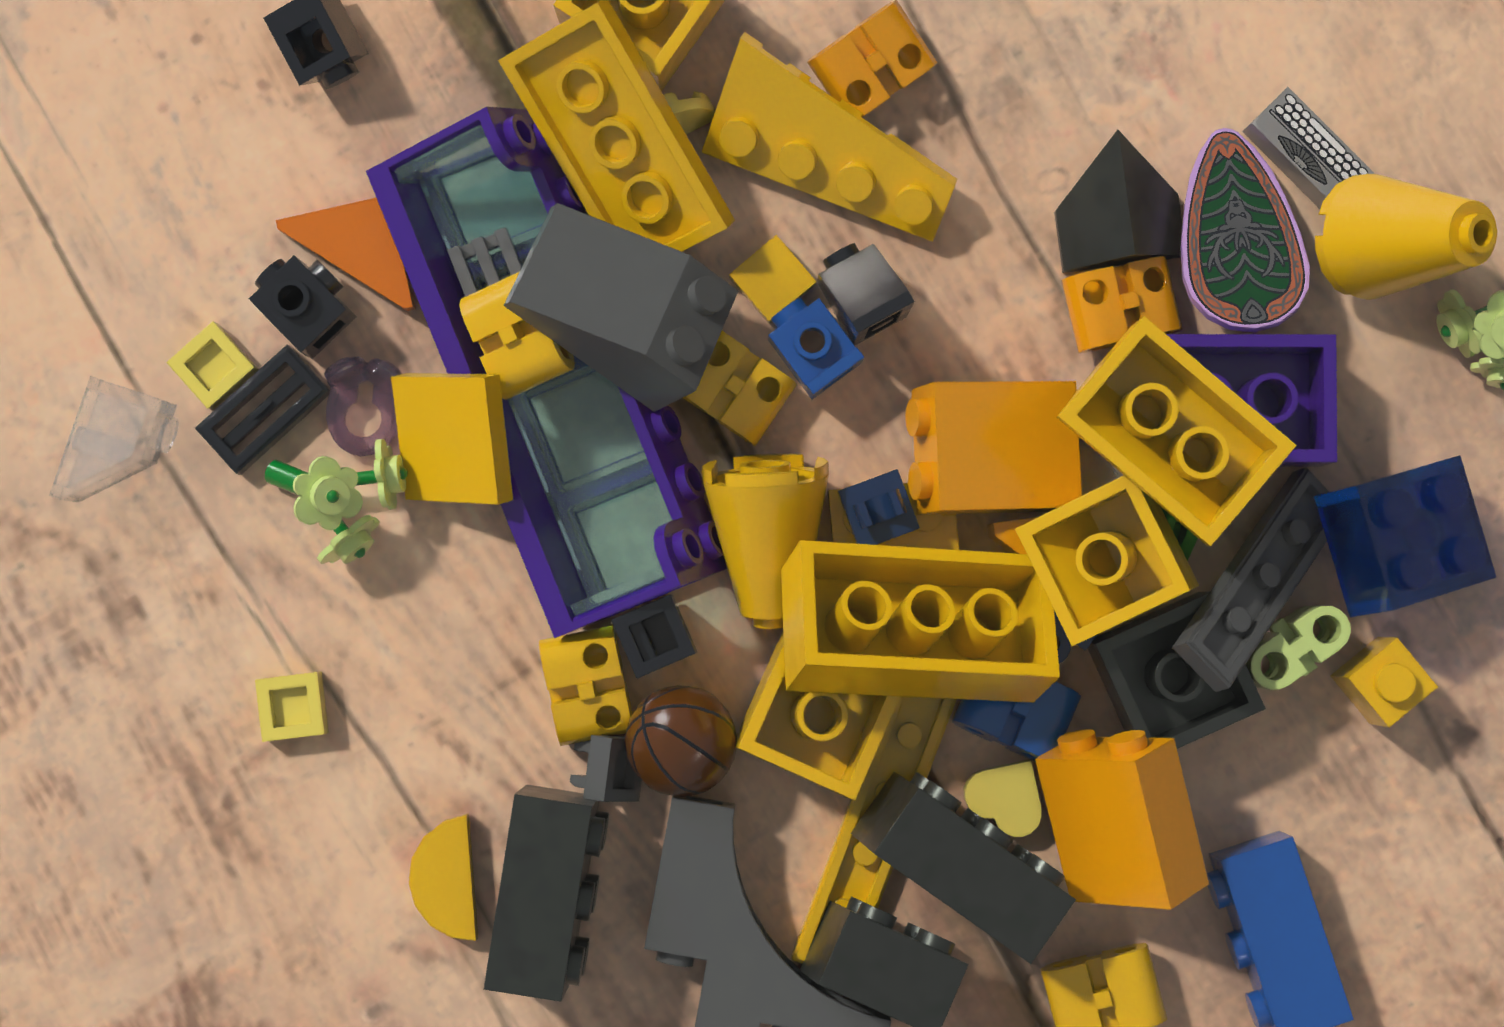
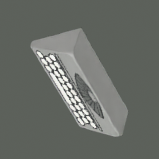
M1289 87L1242 131L1319 209L1336 184L1353 175L1375 174Z

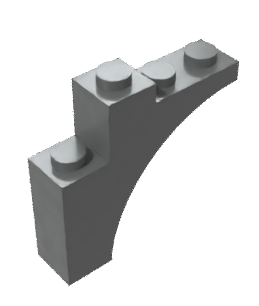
M673 796L644 949L657 951V961L674 966L693 967L694 958L707 960L695 1027H760L761 1023L772 1025V1027H890V1016L825 988L801 972L800 968L781 951L766 932L752 908L737 865L733 826L735 804L696 796Z

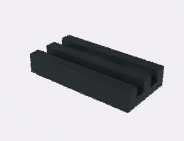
M286 345L197 425L195 429L236 474L242 475L328 397L332 391L305 364L298 353L291 346ZM290 366L296 372L223 439L216 431L286 367ZM306 383L310 390L240 454L237 455L233 451L241 441Z

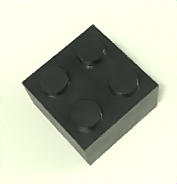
M1210 591L1192 594L1097 637L1087 648L1125 731L1143 730L1147 738H1174L1176 748L1178 749L1266 709L1246 664L1229 689L1215 692L1172 648Z
M852 896L846 908L830 901L800 971L817 984L912 1027H942L969 965L951 956L956 944L909 922L903 933L896 931L893 927L898 917Z

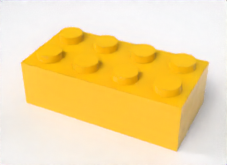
M800 540L781 569L786 691L1034 703L1060 678L1054 609L1027 554Z

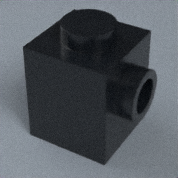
M295 255L287 262L279 259L269 265L255 281L258 290L248 298L300 353L311 359L319 354L357 317L336 296L344 287L339 280L319 260H316L308 267Z

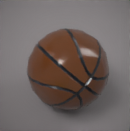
M676 685L658 689L641 701L629 719L625 743L628 760L634 772L649 788L661 794L687 797L710 790L725 777L735 759L737 734L729 711L713 694L702 688Z

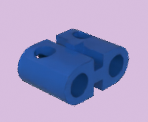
M1055 682L1034 703L961 699L952 723L985 740L1000 743L1006 746L1005 749L1035 761V758L1058 746L1057 739L1066 734L1081 695L1073 689Z

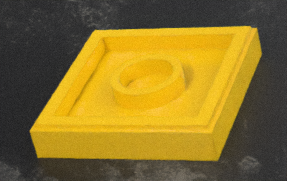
M405 373L392 376L391 382L400 455L403 459V466L408 471L405 499L495 505L512 501L513 493L500 375Z

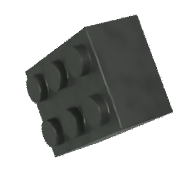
M893 772L851 834L875 855L1025 961L1032 964L1076 900L1058 887L1065 876L1019 844L1015 846L1011 853L1007 851L1014 839L969 808L959 817L955 812L962 802L917 772L909 782L896 772Z
M525 785L514 794L483 990L561 1002L569 985L579 986L580 978L584 975L590 940V938L579 936L581 920L589 921L591 913L594 912L599 884V875L588 874L591 856L599 857L600 851L604 849L609 813L598 811L600 801L583 798L584 793L534 785Z

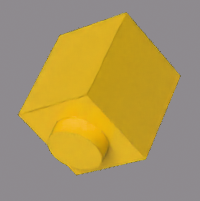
M1397 637L1375 638L1330 675L1369 724L1388 728L1438 688Z

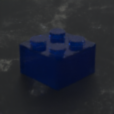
M1461 455L1415 466L1314 496L1349 617L1397 610L1497 578Z

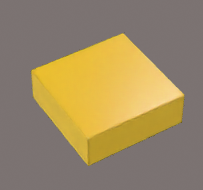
M777 234L729 274V278L768 324L772 322L773 316L796 299L802 297L817 283Z

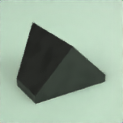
M1117 130L1054 212L1062 273L1120 266L1160 256H1165L1166 259L1181 258L1182 217L1179 195L1129 140Z

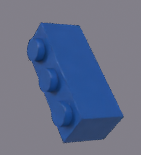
M1276 831L1209 853L1214 870L1207 872L1208 888L1218 909L1226 907L1234 931L1225 933L1226 942L1237 969H1247L1254 991L1246 993L1245 998L1255 1026L1334 1027L1353 1021L1354 1018L1293 836Z

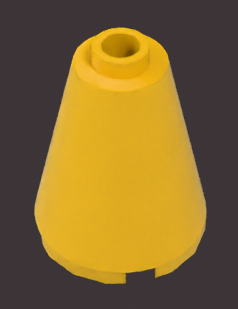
M1379 174L1353 175L1336 184L1322 202L1319 215H1326L1323 235L1315 236V252L1323 275L1335 290L1344 295H1353L1360 299L1371 300L1483 264L1488 260L1495 248L1497 226L1491 210L1482 202Z
M803 454L743 455L733 457L734 469L719 472L718 460L710 461L702 466V481L740 615L753 619V626L756 628H783L781 569L800 540H817L829 477L828 461L817 456L815 467L812 468L804 467Z

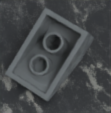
M556 203L550 208L503 306L649 409L656 412L697 390L738 294V290L689 254Z

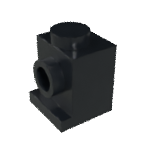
M293 0L263 17L299 86L322 81L326 89L337 86L357 75L359 71L354 62L369 54L341 0ZM323 32L333 48L332 51H328L323 46Z
M672 594L612 619V623L637 679L697 653V649Z

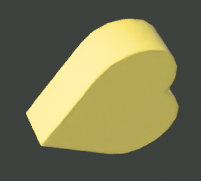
M1028 759L982 769L973 773L967 779L963 788L967 807L980 817L993 818L996 826L1007 835L1024 837L1031 834L1039 826L1042 818V808L1031 760Z

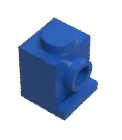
M800 297L784 307L771 319L777 329L768 335V341L812 400L863 362L864 356L860 350L854 346L820 298L807 306ZM807 331H817L823 336L825 345L816 353L807 352L800 344L801 336Z

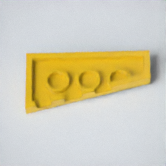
M744 32L739 40L702 153L933 242L955 188L957 178L892 133L887 135L861 117L863 113L843 99L840 102L811 83L809 81L811 77L791 63L785 65L762 49V43Z

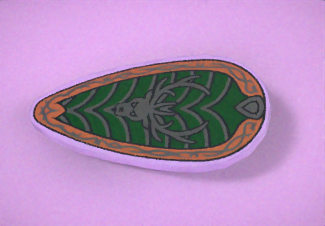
M1222 128L1214 131L1200 150L1189 177L1180 246L1182 281L1190 302L1206 319L1226 329L1258 332L1277 327L1298 311L1309 289L1310 265L1302 235L1286 196L1272 169L1256 148L1233 129Z

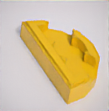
M469 813L444 820L423 837L411 858L408 883L415 907L431 927L451 938L476 941L478 939L470 819Z

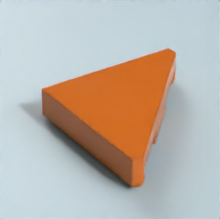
M377 198L276 220L277 229L404 310L416 309L409 277Z

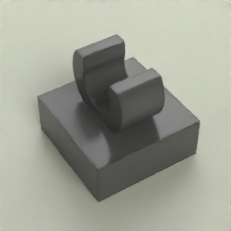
M591 735V740L575 743L574 750L589 754L586 775L570 776V783L572 785L584 788L583 798L602 802H639L642 780L634 772L628 760L625 736Z

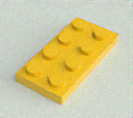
M609 0L598 1L498 60L589 216L681 252L727 229L735 221Z

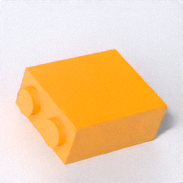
M1076 381L932 382L912 389V398L907 403L905 420L909 435L914 437L915 462L911 464L909 469L908 486L912 499L916 500L917 515L1050 512L1082 496L1079 436L1057 418L1077 392Z
M1082 729L1060 736L1057 739L1058 746L1035 758L1068 894L1076 899L1075 902L1172 910L1209 885L1174 738H1147L1143 730L1124 731L1111 737H1096L1094 730Z

